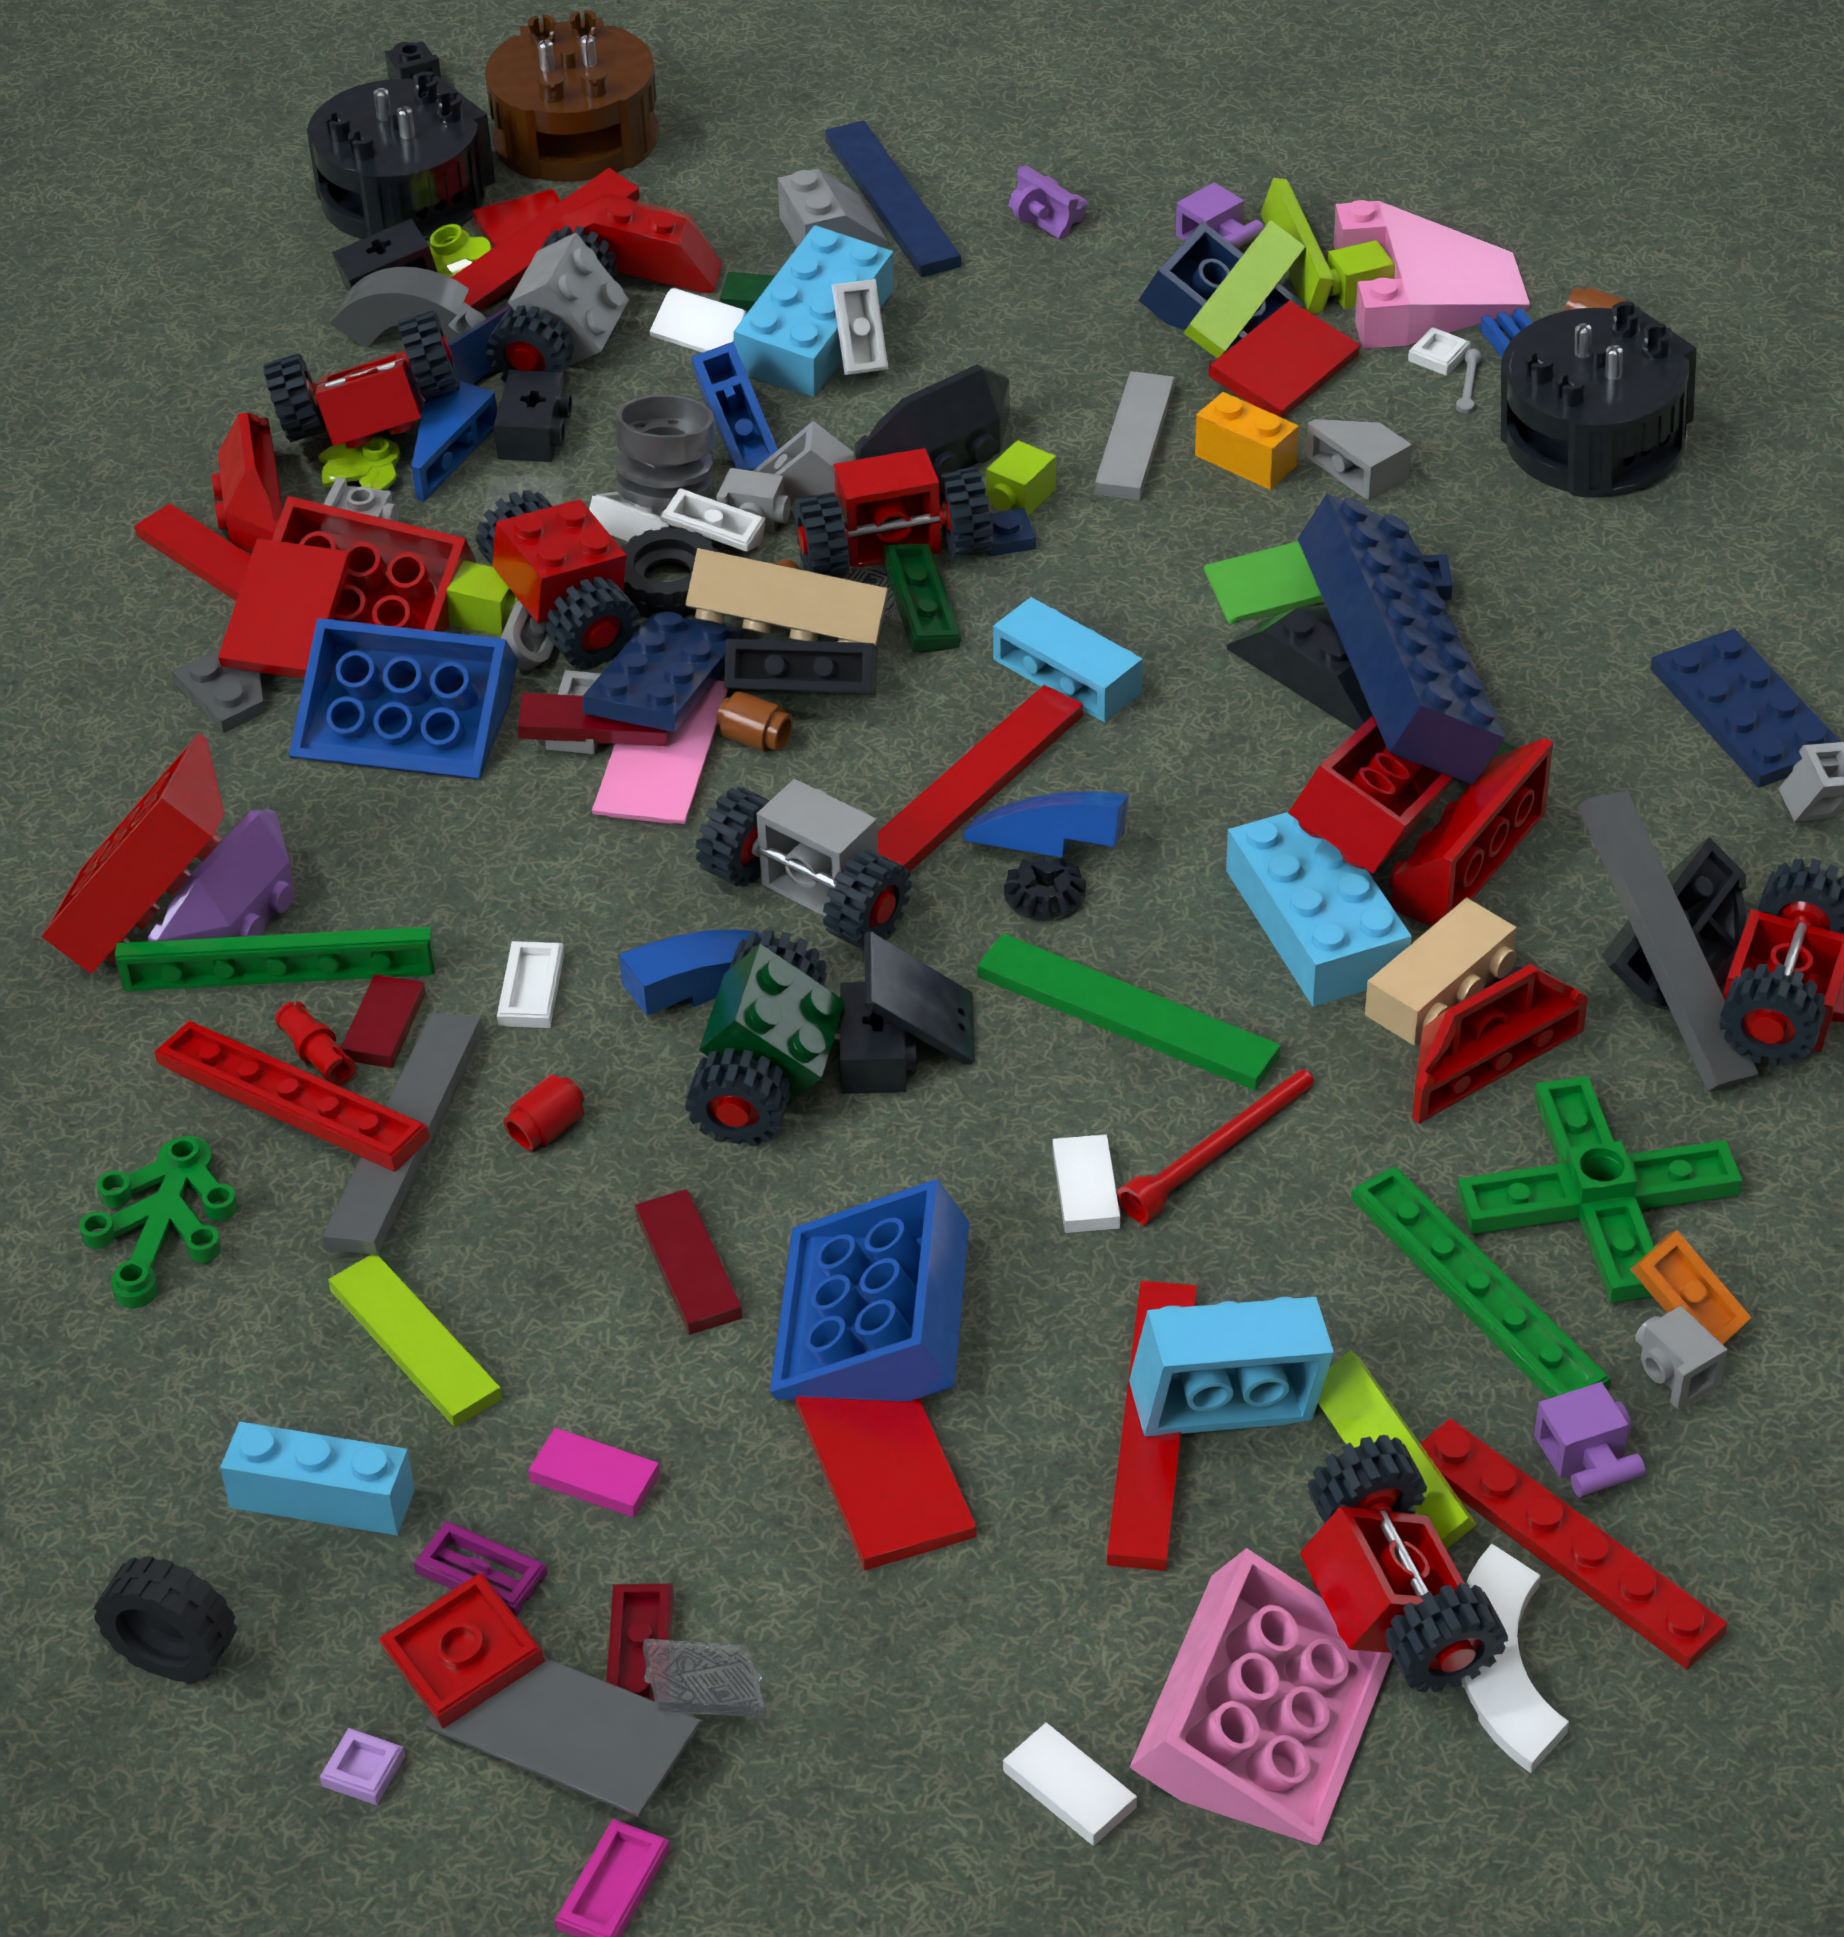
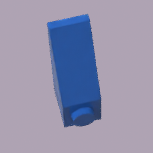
M733 341L692 356L691 360L695 379L704 402L713 412L714 424L736 469L753 471L778 449Z
M459 380L460 389L426 399L423 405L412 462L417 500L425 502L494 431V423L497 416L495 392Z

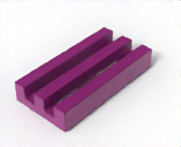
M449 1521L444 1522L414 1562L415 1573L452 1590L481 1572L487 1581L493 1584L491 1586L516 1617L521 1612L525 1599L529 1600L534 1594L536 1584L538 1582L542 1583L548 1575L546 1564ZM448 1542L516 1571L522 1574L523 1577L519 1581L490 1568V1564L473 1556L467 1558L445 1548V1545Z

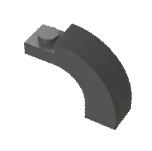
M393 267L373 272L358 281L343 297L330 324L359 345L369 347L384 330L399 325V320L431 310L436 311L448 343L487 318L481 312L463 302L469 288L458 281L427 269Z

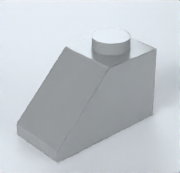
M1314 419L1308 423L1306 457L1366 500L1370 501L1409 479L1412 444L1378 422Z
M812 421L753 471L784 476L785 495L790 496L791 504H794L795 498L829 492L835 493L833 464L853 461L854 452L816 422Z

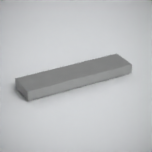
M1130 371L1095 480L1096 495L1140 500L1174 391L1173 376Z

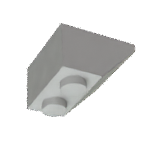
M820 169L800 170L792 175L777 178L780 219L796 247L800 245L814 225L879 247L888 246V240L862 197Z

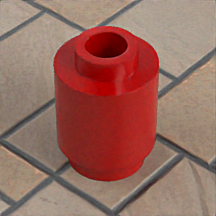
M550 1074L510 1106V1114L503 1119L504 1127L509 1136L527 1151L532 1152L539 1145L545 1148L584 1116L582 1106L585 1100L584 1095L570 1078L563 1077L561 1079L556 1075Z

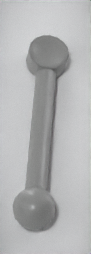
M1474 348L1466 351L1464 355L1467 369L1462 398L1456 402V410L1464 414L1471 413L1474 410V401L1471 399L1476 365L1482 359L1481 352Z

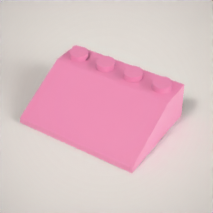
M1246 1548L1211 1576L1129 1768L1182 1802L1317 1846L1324 1835L1391 1661L1392 1653L1349 1650L1346 1643L1339 1636L1336 1624L1323 1598Z

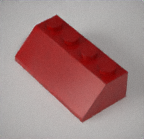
M1543 738L1496 756L1474 784L1468 783L1465 793L1457 802L1451 801L1446 806L1440 822L1432 831L1426 830L1421 835L1416 844L1415 851L1406 861L1400 860L1391 872L1388 886L1393 889L1391 906L1395 911L1432 927L1465 898L1473 900L1545 814L1553 741Z

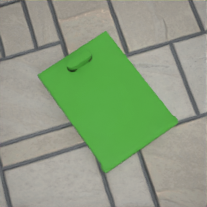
M1298 541L1206 564L1203 568L1229 624L1324 602Z

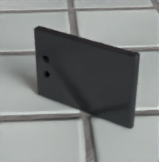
M866 932L864 934L865 1007L964 1065L974 1063L973 992L873 932Z

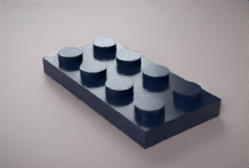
M654 612L583 695V714L676 732L725 671L726 639H744V630L728 627L725 623L719 624L709 621L701 622L685 619L675 612Z
M1735 628L1652 657L1650 667L1652 672L1758 788L1788 778L1793 772L1794 765L1802 760L1799 750L1803 745L1841 742Z

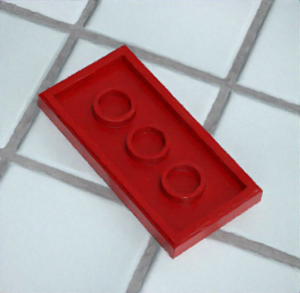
M796 1396V1400L793 1401L864 1571L976 1538L975 1522L919 1398L911 1401Z

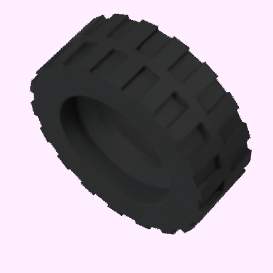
M662 527L659 530L652 531L651 529L644 531L639 536L635 535L629 539L627 544L621 546L622 550L627 554L623 592L635 605L640 617L648 619L654 612H675L680 614L682 618L696 614L695 609L686 606V600L697 548L717 552V549L713 548V543L709 539L706 540L702 537V534L696 531L693 533L684 528L670 529V527ZM661 566H681L691 571V574L687 577L671 582H657L644 577L645 573L649 570Z
M144 1556L142 1559L134 1557L129 1559L126 1564L123 1563L94 1607V1610L97 1611L94 1619L95 1623L100 1627L101 1635L110 1642L111 1647L118 1654H122L135 1667H140L147 1672L174 1681L186 1682V1684H193L199 1679L203 1681L208 1678L232 1642L237 1631V1625L234 1624L236 1617L233 1610L229 1609L225 1598L218 1594L205 1579L202 1580L186 1567L182 1568L175 1565L172 1561L166 1559L158 1560L150 1556Z

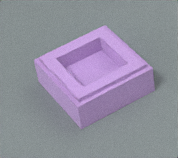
M348 1728L320 1775L321 1785L359 1800L378 1805L405 1758L404 1747Z

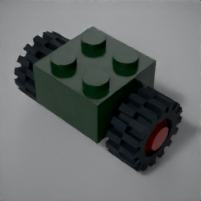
M764 930L762 939L757 932L750 934L747 941L743 939L739 943L730 969L723 976L699 1047V1051L708 1056V1059L703 1057L699 1061L685 1103L686 1111H691L689 1119L692 1124L701 1122L699 1131L704 1135L711 1131L715 1132V1141L723 1142L724 1138L727 1137L731 1138L732 1143L741 1144L742 1140H747L750 1146H759L760 1139L767 1143L772 1140L773 1134L777 1135L787 1105L822 1078L845 1000L824 987L827 973L825 972L827 965L825 960H819L820 952L815 947L807 951L808 941L801 937L796 943L789 941L791 933L782 931L781 937L775 938L773 930Z

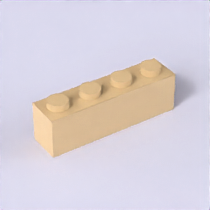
M697 548L686 606L696 610L695 618L699 620L723 624L725 616L743 619V629L770 634L772 626L790 629L789 638L797 641H818L819 636L837 639L838 642L874 643L877 646L889 591L884 587Z

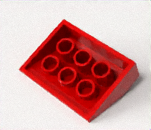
M288 496L272 538L273 541L349 551L352 561L333 620L445 632L449 626L447 588L464 560L476 563V558L464 537Z
M198 733L84 863L41 935L43 939L90 974L104 960L110 964L116 961V944L130 942L131 940L126 935L134 926L142 931L159 911L161 906L156 903L159 897L164 892L173 896L191 874V871L186 868L195 857L203 862L213 852L222 838L216 833V830L225 813L207 738Z

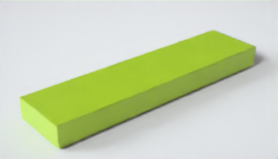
M1273 178L1260 215L1265 226L1271 220L1306 246L1287 273L1299 299L1305 304L1303 308L1311 314L1321 313L1324 310L1335 279L1288 180Z
M1270 220L1183 333L1214 357L1219 358L1226 352L1306 246Z
M371 1254L328 1279L330 1291L454 1428L502 1399L500 1386L378 1255Z
M1350 1350L1330 1366L1318 1404L1346 1444L1351 1442L1354 1448L1360 1446L1361 1438L1371 1436L1375 1443L1379 1435H1388L1390 1440L1396 1437L1405 1444L1427 1486V1492L1423 1493L1425 1499L1422 1505H1413L1416 1510L1415 1514L1428 1515L1442 1543L1448 1549L1477 1525L1360 1357Z

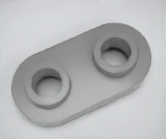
M517 600L512 609L501 639L507 640L517 657V668L529 671L547 660L551 654L554 644L548 637L549 633L546 630V623L551 621L537 624L519 600Z

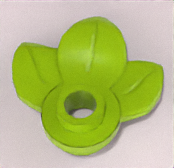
M456 224L442 226L430 237V250L437 271L450 278L492 249L490 242L486 238L470 237L468 232L462 230Z
M372 437L370 442L358 447L346 448L345 443L326 449L318 456L319 460L325 463L322 470L323 487L333 486L338 477L346 478V482L359 480L361 487L386 491L397 479L395 467L400 460L398 445L383 437Z

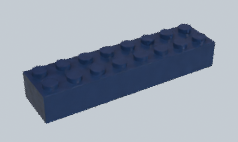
M1326 494L1298 537V542L1388 752L1467 783L1474 784L1506 737L1496 718L1497 713L1490 705L1483 690L1484 685L1478 679L1470 663L1471 658L1464 650L1457 635L1458 630L1452 624L1446 612L1445 603L1437 593L1432 582L1433 577L1427 571L1421 559V552L1413 542L1409 533V526L1395 515L1385 514L1381 516L1369 511L1364 504L1356 499L1346 497L1342 500Z

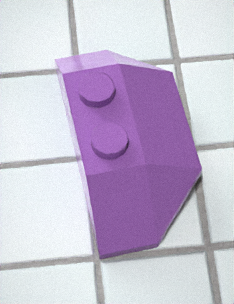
M266 808L264 810L258 809L248 812L218 844L213 852L190 874L170 903L163 923L156 924L149 934V941L261 936L265 925L277 912L283 913L289 908L295 890L292 885L290 862L276 811Z

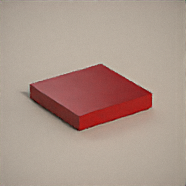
M481 1572L378 1638L384 1652L442 1729L546 1661L541 1648Z

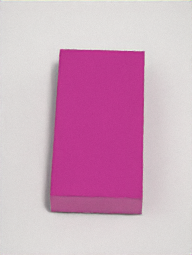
M555 1427L530 1466L528 1473L532 1483L635 1518L660 1476V1468L658 1462Z
M612 1819L555 1919L556 1930L574 1937H622L670 1850L669 1840Z

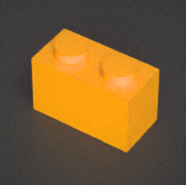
M1222 392L1196 414L1195 456L1271 490L1297 467L1299 425Z

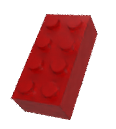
M1372 716L1319 765L1288 814L1298 820V824L1304 832L1314 838L1324 839L1340 850L1341 856L1349 864L1359 869H1366L1373 874L1430 815L1455 778L1389 753L1376 721Z

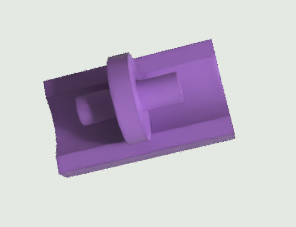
M1029 166L1018 167L1017 188L1012 192L1008 204L1013 209L1014 216L1023 223H1035L1058 239L1068 236L1072 225L1083 222L1087 200L1078 194L1069 193L1060 187L1056 180L1049 176L1041 175Z

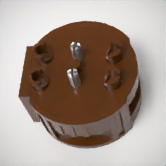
M584 10L585 19L583 20L580 18V11L572 13L569 18L570 21L555 22L553 17L542 15L543 24H539L538 15L531 17L528 20V26H520L521 36H513L503 42L492 53L485 68L490 116L495 121L493 146L499 159L508 168L525 177L563 182L592 180L608 168L617 173L624 169L634 168L645 160L655 148L659 137V124L654 113L656 102L654 63L651 51L647 45L637 36L615 26H604L603 18H597L596 14L589 10Z

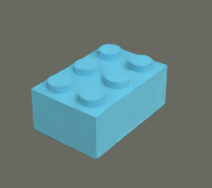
M1279 1297L1268 1301L1242 1303L1225 1301L1216 1305L1166 1306L1161 1309L1147 1310L1129 1378L1144 1437L1176 1432L1183 1434L1277 1426L1312 1420L1334 1354L1317 1297Z

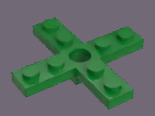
M1589 1076L1536 1083L1534 1099L1558 1164L1458 1178L1456 1193L1470 1234L1579 1219L1610 1303L1653 1297L1630 1270L1654 1248L1640 1210L1740 1195L1743 1180L1726 1140L1626 1154L1622 1141H1613ZM1591 1178H1604L1609 1181H1597Z

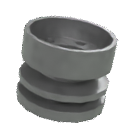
M648 395L634 398L622 404L617 411L616 441L620 450L616 456L617 492L624 499L632 503L657 509H666L680 488L708 497L712 491L711 471L713 470L712 457L709 454L713 448L714 417L712 410L704 403L676 395Z

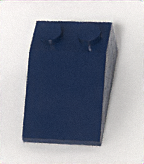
M1202 221L1161 266L1138 301L1165 323L1186 330L1194 317L1243 256V253ZM1278 282L1230 347L1234 346L1289 300L1302 308L1305 304Z

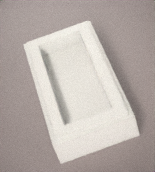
M512 941L497 1013L498 1026L551 1027L564 958L563 943Z
M1107 1135L1053 1139V1157L1065 1233L1119 1229L1120 1213Z
M1047 1722L1003 1760V1772L1092 1846L1096 1845L1137 1808V1796Z

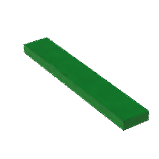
M431 927L117 943L115 952L121 984L125 992L372 979L374 974L389 977L429 976L435 973L436 965Z
M1002 933L977 964V977L1255 1091L1280 1057L1281 1045L1004 933Z
M1396 1166L1352 1189L1351 1200L1549 1399L1602 1382L1607 1390L1610 1388L1611 1378Z

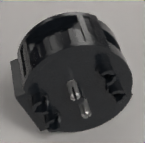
M433 72L417 73L413 75L414 79L381 80L350 88L326 101L311 117L307 134L317 199L321 201L326 218L340 231L353 237L364 239L408 219H412L424 239L429 241L431 235L438 228L448 224H456L461 227L473 218V210L482 207L486 195L485 187L495 183L487 113L443 79L438 78L437 75L434 76Z
M1620 302L1612 306V308L1573 309L1539 319L1521 330L1510 341L1502 356L1501 441L1507 444L1509 454L1523 471L1534 479L1551 487L1568 491L1573 496L1609 497L1630 493L1649 486L1670 472L1684 452L1686 427L1688 423L1693 421L1697 348L1674 333L1671 328H1667L1665 324L1659 323L1643 312L1640 307H1636L1633 302Z

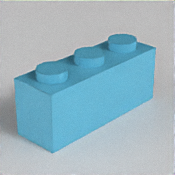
M1032 597L993 625V660L1041 687L1046 685L1083 703V711L1104 723L1142 693L1143 658Z
M239 1422L220 1466L230 1508L398 1536L415 1490L408 1449Z

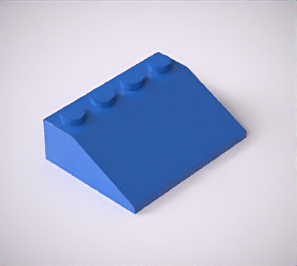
M317 618L289 757L480 780L509 707L518 659L506 639Z
M938 1179L792 1228L770 1393L775 1399L796 1400V1396L911 1401L955 1386L970 1222Z

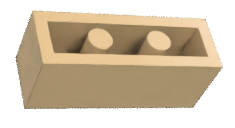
M1465 898L1367 981L1365 1015L1415 1046L1421 1041L1423 1027L1449 1008L1482 991L1483 987L1495 976L1503 978L1510 972L1517 957V953L1514 951L1517 927L1472 900Z

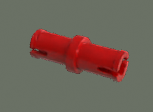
M290 1001L278 1010L275 1016V1023L294 1043L295 1053L302 1061L308 1064L311 1063L323 1076L324 1080L333 1084L336 1082L338 1086L347 1083L353 1077L356 1070L355 1062L338 1046L335 1033L330 1027L324 1023H318L300 1001H296L295 1005Z

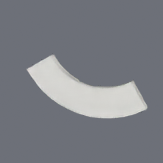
M1491 1543L1477 1561L1466 1583L1469 1584L1470 1588L1477 1585L1481 1587L1483 1592L1485 1591L1508 1634V1641L1504 1642L1506 1648L1503 1654L1494 1655L1496 1662L1490 1668L1482 1665L1479 1668L1481 1674L1474 1679H1471L1469 1675L1462 1678V1687H1465L1470 1702L1478 1714L1479 1722L1495 1743L1515 1762L1532 1773L1568 1733L1569 1721L1557 1713L1537 1692L1527 1676L1518 1648L1517 1632L1519 1622L1528 1602L1540 1586L1541 1575Z

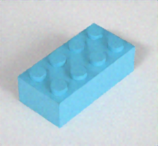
M814 225L733 331L734 344L747 376L814 397L842 362L832 285L876 279L881 308L893 292V251Z
M1288 812L1228 829L1226 872L1312 1006L1366 991L1367 981L1411 945L1412 936L1366 869H1359L1349 864L1341 856L1340 850L1326 840L1314 838L1304 832L1299 826L1298 820L1289 815Z

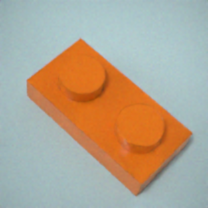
M1678 1230L1668 1234L1630 1269L1666 1313L1682 1306L1722 1345L1752 1318Z

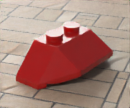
M606 193L553 222L549 236L556 229L560 232L564 226H570L572 233L579 226L584 228V235L589 236L591 231L597 233L596 242L601 243L605 239L609 244L606 253L614 251L617 257L614 264H618L617 272L696 292L714 293L722 262L689 213Z
M246 412L237 415L217 454L220 473L211 474L215 501H221L215 502L219 530L228 529L230 542L252 554L257 538L272 540L283 508L269 418H259L258 415Z
M1529 964L1443 1012L1422 1029L1412 1118L1420 1124L1584 1032L1588 997L1575 987Z

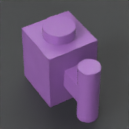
M1215 182L1177 202L1176 236L1184 241L1202 221L1236 249L1254 241L1264 229L1263 224L1259 220H1254L1243 226L1244 200Z
M1602 1382L1538 1402L1534 1436L1560 1479L1571 1476L1572 1488L1578 1497L1645 1476V1466L1639 1454L1636 1453L1624 1457L1627 1435L1631 1433L1630 1418L1624 1405L1620 1401L1614 1402Z

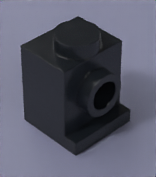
M423 41L418 43L400 42L393 49L385 51L389 79H409V76L420 72H433L434 76L437 75L438 78H441L439 58L437 55H432Z

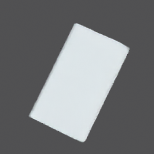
M876 279L833 284L832 292L844 374L850 375L889 369Z
M671 288L650 329V336L699 352H705L733 342V331L745 317L746 311Z
M680 488L661 515L660 521L678 528L687 529V531L693 533L696 531L706 538L747 552L760 546L762 543L766 518Z
M618 492L592 496L589 510L612 536L629 542L630 538L635 535L639 536L647 530H659L662 527L678 529V527L660 521L665 509L637 505L624 499Z

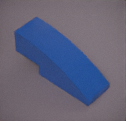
M1085 791L1061 792L1031 797L1001 806L977 817L964 831L963 841L1061 858L1069 850L1073 840L1114 847L1125 832L1129 795Z
M738 929L707 930L677 935L648 943L619 954L622 985L646 1016L685 999H688L696 1007L717 997L723 976L730 969L739 943L743 939L747 941L749 935L755 932L762 939V934L759 931Z

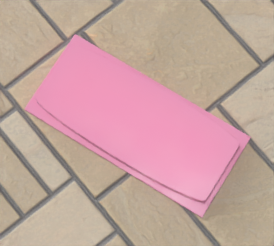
M716 681L676 732L668 731L667 746L615 744L592 808V814L667 824H685L716 731L718 709L729 691L725 688V681Z

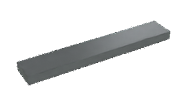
M1628 790L1586 799L1577 808L1707 1092L1734 1086L1753 1079L1759 1073L1754 1062L1751 1061L1749 1051L1747 1050L1741 1056L1735 1051L1737 1041L1728 1044L1724 1039L1726 1030H1720L1719 1022L1725 1003L1724 997Z
M441 1013L430 1014L385 1106L426 1124L430 1139L396 1172L365 1158H360L322 1235L326 1250L372 1255L379 1254L483 1034L484 1029L481 1017Z

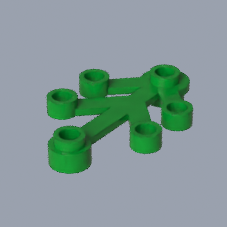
M194 1136L174 1138L161 1147L158 1152L157 1161L128 1175L122 1171H109L100 1176L97 1181L100 1201L103 1205L110 1208L124 1206L131 1200L132 1195L162 1182L157 1193L111 1216L101 1211L91 1212L85 1215L79 1223L82 1241L85 1246L91 1249L105 1248L116 1237L145 1223L131 1259L121 1263L111 1278L114 1299L122 1307L130 1309L141 1308L156 1298L158 1283L153 1266L171 1224L186 1242L188 1255L192 1260L200 1263L210 1262L217 1258L221 1252L218 1231L213 1226L202 1225L182 1199L186 1185L190 1184L202 1198L205 1214L209 1219L214 1221L227 1220L234 1216L238 1209L234 1189L227 1184H218L208 1171L213 1160L211 1148L201 1138ZM121 1187V1188L118 1189V1190L109 1191V1190L112 1189V1188ZM225 1200L224 1203L214 1204L217 1201ZM98 1228H104L99 1232H91ZM201 1242H210L203 1246H197Z

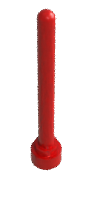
M1305 1069L1298 1070L1156 1176H1136L1117 1191V1200L1121 1210L1141 1225L1147 1224L1163 1211L1168 1193L1309 1090L1314 1083L1312 1073Z

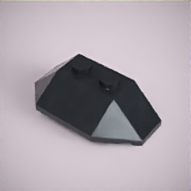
M977 364L902 398L878 421L869 436L864 435L855 443L856 460L925 448L936 476L938 473L966 469L979 462L989 461L994 455L1000 453L1010 414L1009 379L1003 374L996 373Z
M1298 607L1259 622L1227 644V650L1355 731L1373 716L1327 607Z
M1709 837L1696 847L1667 876L1718 987H1720L1728 976L1746 925V908L1742 893L1746 889V874ZM1628 919L1602 956L1608 967L1645 1005L1670 1011Z

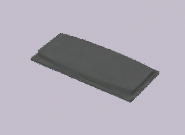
M545 1658L546 1661L445 1728H441L432 1714L424 1724L427 1729L640 1817L702 1723L699 1719L664 1707L657 1702Z

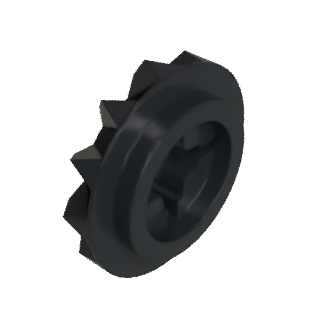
M1041 855L1038 862L1033 863L1022 859L1018 869L1008 870L1006 884H1004V896L1008 905L1016 913L1026 918L1041 921L1056 920L1072 914L1082 905L1086 896V880L1082 879L1079 866L1067 867L1063 857L1051 862L1046 861L1044 856ZM1036 880L1038 882H1042L1045 885H1051L1054 883V891L1052 889H1048L1044 885L1036 887Z

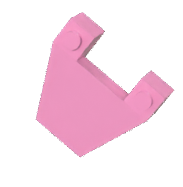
M1357 200L1352 203L1336 204L1333 242L1335 250L1377 240L1395 264L1394 279L1378 278L1370 281H1358L1355 324L1362 349L1405 346L1418 342L1431 327L1450 333L1480 324L1481 317L1490 315L1492 319H1497V313L1506 312L1510 315L1513 314L1515 309L1522 308L1523 311L1530 309L1528 296L1513 252L1381 201L1368 202Z

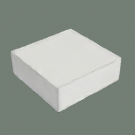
M1431 327L1409 350L1408 361L1447 376L1464 360L1466 351L1470 349V342Z

